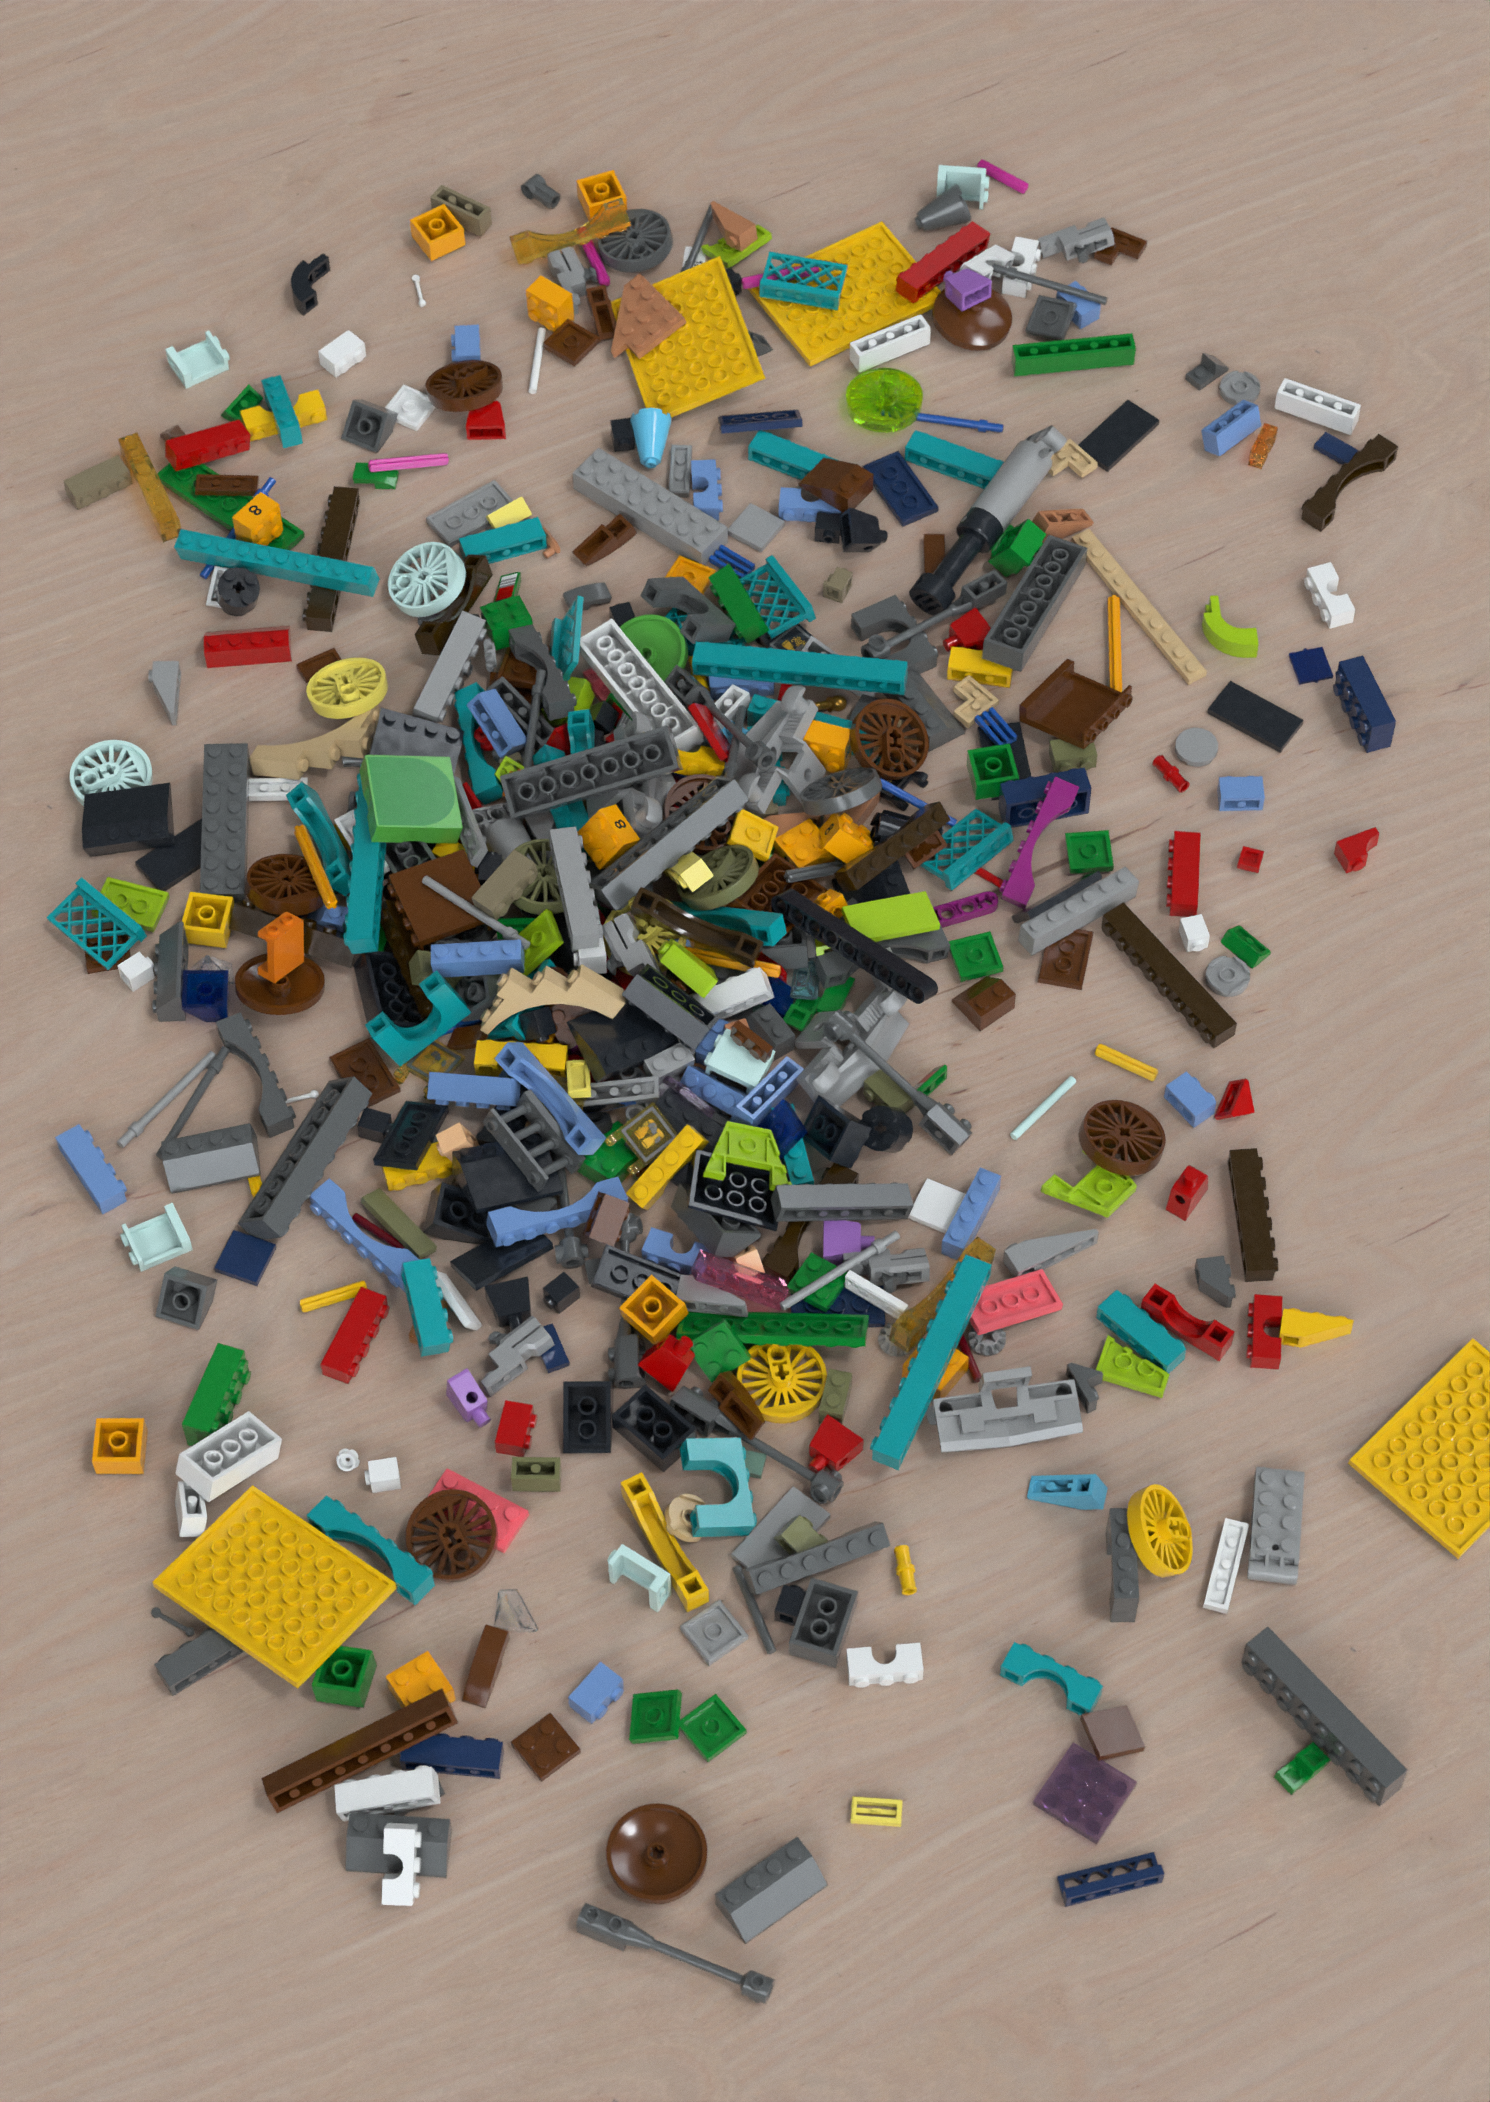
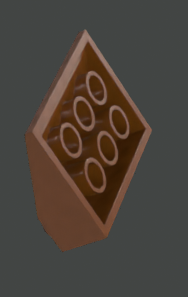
M774 853L759 868L758 876L751 887L741 896L728 903L726 907L776 913L772 909L771 900L774 896L788 889L799 892L811 901H815L820 894L828 890L813 879L787 883L783 877L785 871L795 869L796 867ZM784 919L787 933L782 938L795 927L794 924Z

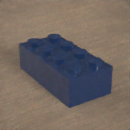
M1364 656L1340 661L1338 670L1335 673L1336 680L1335 684H1333V691L1341 700L1343 712L1349 716L1350 726L1352 729H1355L1359 744L1364 747L1366 753L1391 747L1396 720Z
M1085 767L1000 783L998 809L1002 822L1011 825V828L1029 825L1031 820L1035 822L1038 816L1035 813L1039 801L1044 802L1047 796L1044 793L1048 781L1053 782L1055 777L1079 787L1069 812L1055 820L1088 814L1092 788Z

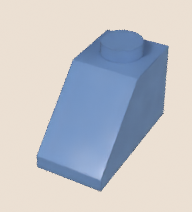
M324 904L319 909L309 913L307 918L317 921L318 925L334 926L337 928V931L344 933L346 929L345 915L348 914V908L337 905L335 909H327Z

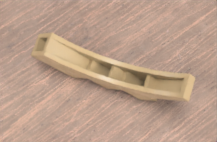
M377 705L371 710L355 716L331 732L307 741L274 746L258 745L249 757L253 774L256 776L300 780L308 770V767L332 769L340 759V756L364 758L370 750L372 741L370 736L373 734L375 722L380 712L379 706Z
M583 964L577 970H572L568 978L546 966L542 972L538 971L533 979H530L511 967L506 974H501L496 983L498 985L497 995L492 1002L493 1006L490 1009L486 1008L480 1017L482 1021L480 1030L489 1034L500 1022L517 1012L531 1007L550 1004L581 1006L613 1019L625 1004L626 1000L622 995L625 990Z

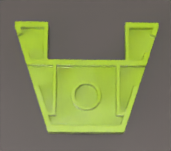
M727 1121L706 1166L703 1177L723 1181L726 1176V1162L768 1170L770 1172V1190L774 1191L776 1185H792L791 1181L788 1182L787 1170L785 1165L781 1164L780 1152L771 1130Z
M1097 1165L1074 1187L1054 1174L1042 1185L1041 1192L1108 1218L1136 1192L1137 1185L1130 1176L1115 1174Z

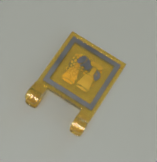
M435 1040L401 1067L397 1068L394 1072V1079L398 1084H403L409 1073H412L428 1083L429 1072L454 1073L465 1060V1056ZM426 1085L423 1090L425 1093L424 1099L432 1101L433 1099H427L428 1085Z
M652 1102L609 1135L605 1142L608 1146H612L621 1138L626 1141L639 1158V1160L627 1168L630 1175H635L657 1158L678 1133L655 1103Z

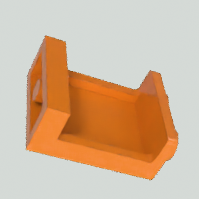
M284 912L258 931V937L267 941V961L258 967V975L276 983L304 962L303 919L289 912Z

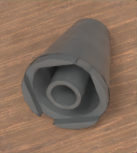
M957 184L951 186L916 213L917 217L914 219L919 229L922 228L924 231L971 221L969 208L966 201L963 200L962 192Z

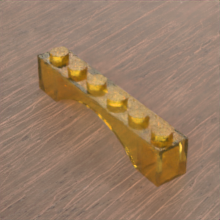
M619 198L604 203L587 223L570 232L548 235L526 230L509 236L518 264H529L539 257L547 258L550 252L561 251L563 248L577 244L584 245L592 239L605 238L609 233L615 231H625L631 224L623 200Z
M138 433L119 438L118 442L123 460L142 491L162 541L166 542L178 538L181 530L180 520Z
M977 1236L962 1252L956 1263L934 1290L917 1305L906 1310L892 1324L889 1341L908 1353L926 1335V1328L930 1319H935L937 1304L940 1299L944 1300L946 1296L944 1291L948 1281H953L955 1277L953 1273L957 1262H962L966 1254L993 1264L996 1249Z

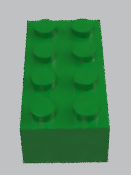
M217 1343L182 1422L185 1438L189 1446L195 1445L232 1422V1411L235 1405L240 1403L242 1388L244 1384H248L251 1377V1371H249L248 1360L244 1350Z

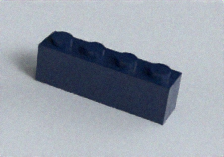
M438 1733L401 1751V1770L411 1771L415 1770L418 1766H429L439 1774L500 1779L504 1746L503 1742L495 1738L479 1740L467 1735L457 1738L450 1737L444 1733Z

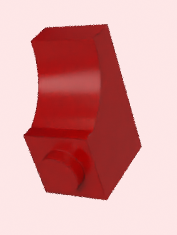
M1376 827L1336 841L1334 855L1345 873L1359 871L1366 866L1367 852L1377 846L1380 833Z

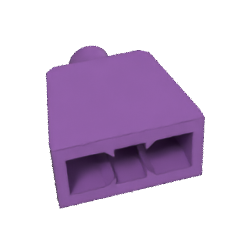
M963 269L957 273L948 271L943 277L946 297L961 311L991 297L992 280L970 269Z
M846 1220L824 1221L823 1259L839 1266L843 1263V1253L865 1250L871 1246V1242L875 1241V1236H861V1224L858 1222Z
M468 1368L447 1380L446 1395L466 1422L474 1419L479 1428L488 1424L491 1421L486 1413L488 1401Z

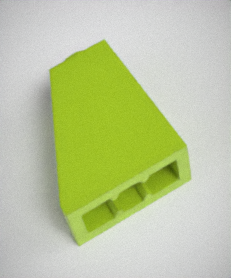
M571 677L567 682L570 692L575 694L577 701L574 711L590 709L595 697L591 684L587 679ZM541 709L546 721L552 727L568 724V717L549 720L544 709Z
M671 938L669 942L665 941L658 949L659 961L702 998H705L718 982L715 972L710 966Z

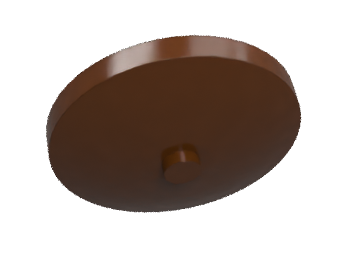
M944 288L938 294L932 310L933 322L938 332L950 343L967 350L981 351L998 346L1006 339L1012 325V312L1008 303L992 288L990 298L964 311H961L946 297Z
M267 953L253 957L245 962L238 969L235 976V992L239 1000L248 1008L269 1015H290L307 1010L321 999L325 990V976L322 969L313 960L305 956L304 962L276 983L258 975V967L267 961Z
M647 1804L629 1811L615 1824L607 1841V1866L613 1881L629 1897L644 1903H668L685 1896L699 1883L707 1865V1842L700 1825L684 1810L668 1804Z

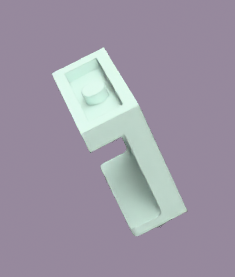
M939 165L936 198L951 186L957 184L962 192L963 200L978 201L979 210H983L984 203H988L989 191H985V189L989 188V177H986V168Z
M210 331L205 332L206 339L182 351L176 352L173 346L165 349L168 364L186 389L229 370V354L226 349L222 350L218 338L212 336Z
M726 1028L723 1035L719 1034L714 1043V1047H716L714 1052H709L704 1061V1065H707L705 1073L710 1075L711 1071H714L747 1087L746 1094H749L766 1076L773 1063L775 1051L772 1050L771 1058L766 1063L760 1059L757 1060L745 1047L737 1045L730 1036L731 1030Z
M173 1203L164 1206L166 1213L131 1228H128L126 1223L121 1225L123 1233L120 1234L121 1240L125 1247H130L131 1252H128L132 1264H138L141 1272L193 1250L190 1238Z
M623 1544L618 1550L614 1549L609 1555L607 1562L610 1582L615 1584L621 1575L630 1578L649 1590L650 1608L659 1612L672 1594L671 1574Z

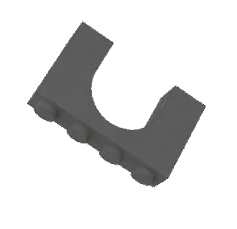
M684 577L648 578L640 595L653 608L674 607L689 613L680 633L693 644H696V641L710 643L728 642L736 625Z
M896 595L851 614V628L861 642L872 635L889 631L902 633L917 625L914 616H910L907 612L905 603L900 601ZM922 631L908 638L910 643L906 648L884 658L887 660L908 661V670L921 674L937 667V657L939 654L934 645L931 646L926 633Z
M1110 1508L1106 1528L1107 1555H1111L1112 1584L1109 1598L1110 1622H1135L1139 1603L1137 1553L1129 1534L1127 1508Z

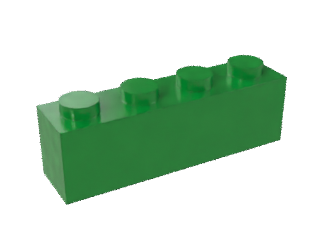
M730 564L708 577L712 583L709 588L715 597H720L717 600L723 611L727 609L728 613L725 615L736 624L734 631L739 639L743 637L749 644L769 631V628Z

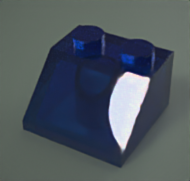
M183 970L182 1010L204 1022H217L229 1017V970Z

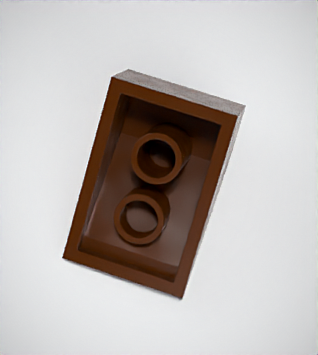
M823 458L799 482V486L839 511L845 512L849 508L855 509L873 490V473L858 464Z

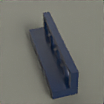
M1151 1852L1057 1876V1882L1065 1907L1163 1883L1165 1873L1162 1864L1158 1865L1155 1853ZM1150 1860L1152 1867L1136 1870L1141 1862ZM1122 1867L1129 1871V1873L1112 1876L1117 1868ZM1094 1874L1105 1877V1879L1088 1882L1091 1875ZM1075 1880L1081 1885L1066 1888L1064 1882Z

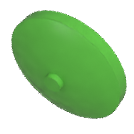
M642 615L627 621L619 627L663 682L676 665L683 669L685 668L688 658L687 641L685 636L680 633L679 627L670 619L660 615Z

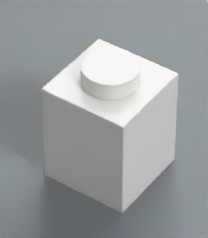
M1202 914L1181 918L1179 933L1186 952L1201 951L1204 948H1208L1210 935Z
M140 951L117 965L120 978L133 992L155 978L152 960L149 957L145 958Z
M396 1457L368 1461L369 1470L364 1471L366 1485H371L373 1493L401 1489Z

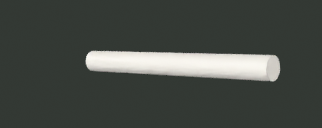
M542 327L538 328L529 384L530 394L537 392L543 342L546 329Z

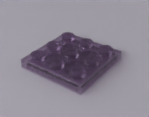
M1073 1742L1034 1799L1033 1805L1097 1845L1137 1786V1781L1103 1760L1098 1761L1095 1755Z

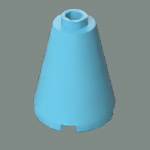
M657 408L640 409L638 414L634 415L632 413L631 424L640 463L646 468H655L661 463L671 426V415L668 412L665 415L661 409Z

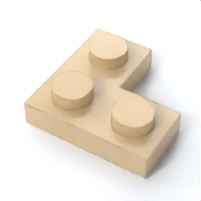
M1068 439L1065 445L1052 455V467L1048 473L1055 476L1069 466L1083 478L1097 468L1098 462L1075 442Z
M970 675L954 686L953 692L965 702L954 710L953 716L968 729L976 723L975 716H981L982 712H988L989 708H995L999 705V699Z

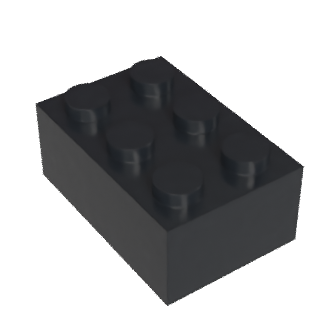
M646 1384L612 1414L613 1428L662 1472H665L681 1457L679 1448L686 1438H697V1429Z

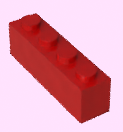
M235 420L166 440L165 457L175 471L183 470L250 450L251 434L240 420Z
M1174 831V838L1169 839L1168 852L1172 853V857H1168L1167 870L1171 871V876H1167V889H1171V894L1166 896V907H1170V916L1190 917L1197 915L1201 833Z
M360 1287L321 1362L323 1375L349 1384L352 1377H356L362 1357L365 1358L369 1352L371 1339L376 1338L381 1320L385 1319L389 1313L390 1306H388L385 1295Z

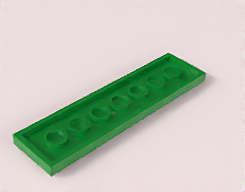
M169 463L155 475L156 481L230 531L234 527L232 517L253 499L252 496L196 495L197 474L219 475L204 464L175 471ZM281 516L283 531L268 546L291 550L305 537L304 531Z
M688 1311L689 1314L678 1325L677 1340L682 1336H687L691 1339L725 1319L742 1343L755 1345L778 1344L780 1346L802 1345L805 1347L813 1345H825L826 1347L849 1346L851 1348L866 1347L869 1315L748 1312V1317Z

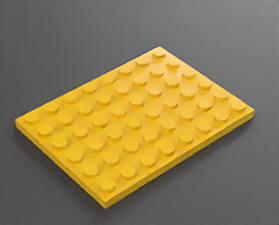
M882 221L804 257L848 265L838 310L759 297L760 286L748 289L810 367L849 349L850 343L933 309L935 300L941 292L936 286L913 304L895 291L897 276L909 269L916 261ZM794 263L791 265V267L801 266V264ZM833 270L830 273L833 277H836L840 275L842 271ZM826 274L818 278L822 284L830 280ZM796 279L787 281L788 283H798ZM814 280L806 284L811 287L818 286ZM834 284L826 287L829 290L837 291V287Z
M720 256L652 284L685 318L687 323L640 359L629 348L626 349L646 408L661 409L663 414L667 415L668 412L671 417H674L766 379ZM622 297L611 301L616 323Z
M1473 1338L1348 1462L1350 1466L1457 1559L1490 1528V1352Z
M253 1485L153 1581L154 1588L297 1689L397 1589L394 1581Z

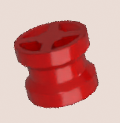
M478 727L474 732V738L477 742H480L482 750H493L494 748L481 727Z

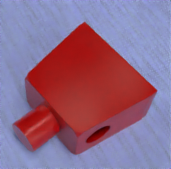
M493 401L484 407L469 411L466 422L467 440L506 439L505 422L499 401Z
M975 607L950 624L949 638L943 640V646L947 652L951 651V647L983 650L984 639L991 627Z
M1188 1165L1171 1189L1166 1211L1186 1221L1208 1190V1176ZM1182 1197L1184 1198L1185 1203L1180 1202Z
M668 1335L644 1353L638 1366L673 1393L695 1357L694 1352L690 1350L693 1342L687 1336H682L677 1340L674 1336Z
M827 1414L810 1442L809 1455L814 1459L808 1464V1468L814 1473L819 1472L825 1467L829 1470H841L863 1451L864 1439Z

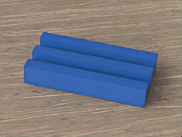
M721 545L719 550L714 552V556L711 555L709 557V562L720 569L730 564L739 579L755 569L754 563L724 545Z
M993 707L989 708L988 712H982L981 716H975V722L995 746L1011 744L1017 740V735ZM984 720H986L990 724L995 733L998 734L1004 742L1000 741V739L994 734V732L989 728V726L984 722Z

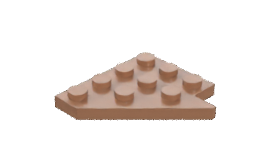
M640 273L624 285L611 348L614 358L629 348L640 359L687 323L685 318Z

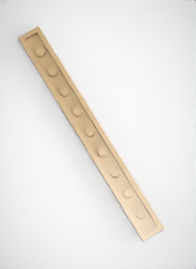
M1087 529L1073 536L1071 542L1088 548L1086 561L1113 594L1120 598L1122 605L1186 683L1190 685L1206 677V669L1092 531Z

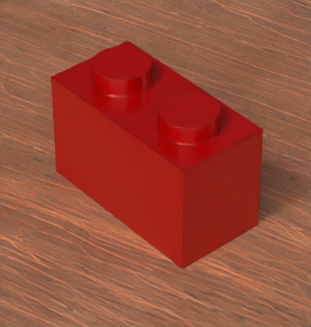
M505 1400L495 1439L496 1453L524 1457L526 1449L530 1450L532 1443L530 1431L531 1428L535 1429L537 1423V1414H534L533 1405Z

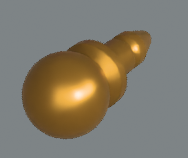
M835 695L827 697L826 701H818L814 704L818 710L827 709L829 712L843 711L847 706V701L844 696Z

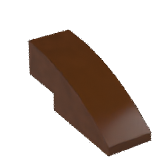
M606 285L586 288L585 296L599 341L613 339L616 321Z
M618 514L606 527L601 524L572 553L585 566H588L619 549L635 536L637 532L621 514Z
M731 1371L720 1373L708 1389V1392L721 1404L719 1409L749 1440H753L765 1423L763 1415L750 1393Z
M485 1624L471 1665L462 1702L486 1708L502 1666V1658L510 1640L509 1631Z

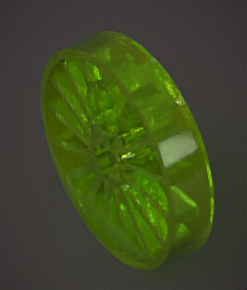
M875 368L862 372L849 383L846 390V406L849 416L856 424L870 431L888 433L902 430L914 423L919 413H921L923 391L920 384L914 377L898 369Z

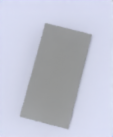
M493 480L426 517V522L441 540L451 548L459 543V538L476 534L491 526L486 516L511 503L513 500Z
M793 1486L731 1554L732 1558L743 1567L748 1568L765 1561L787 1556L789 1554L779 1545L774 1536L793 1517L798 1515L808 1518L813 1524L812 1528L818 1532L830 1519V1513Z

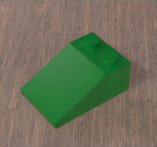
M619 1121L613 1123L612 1129L603 1134L607 1139L593 1155H584L586 1159L577 1172L594 1183L619 1177L622 1184L634 1170L636 1162L640 1158L624 1146L628 1139L621 1130L626 1126ZM630 1128L626 1130L629 1136L634 1132Z

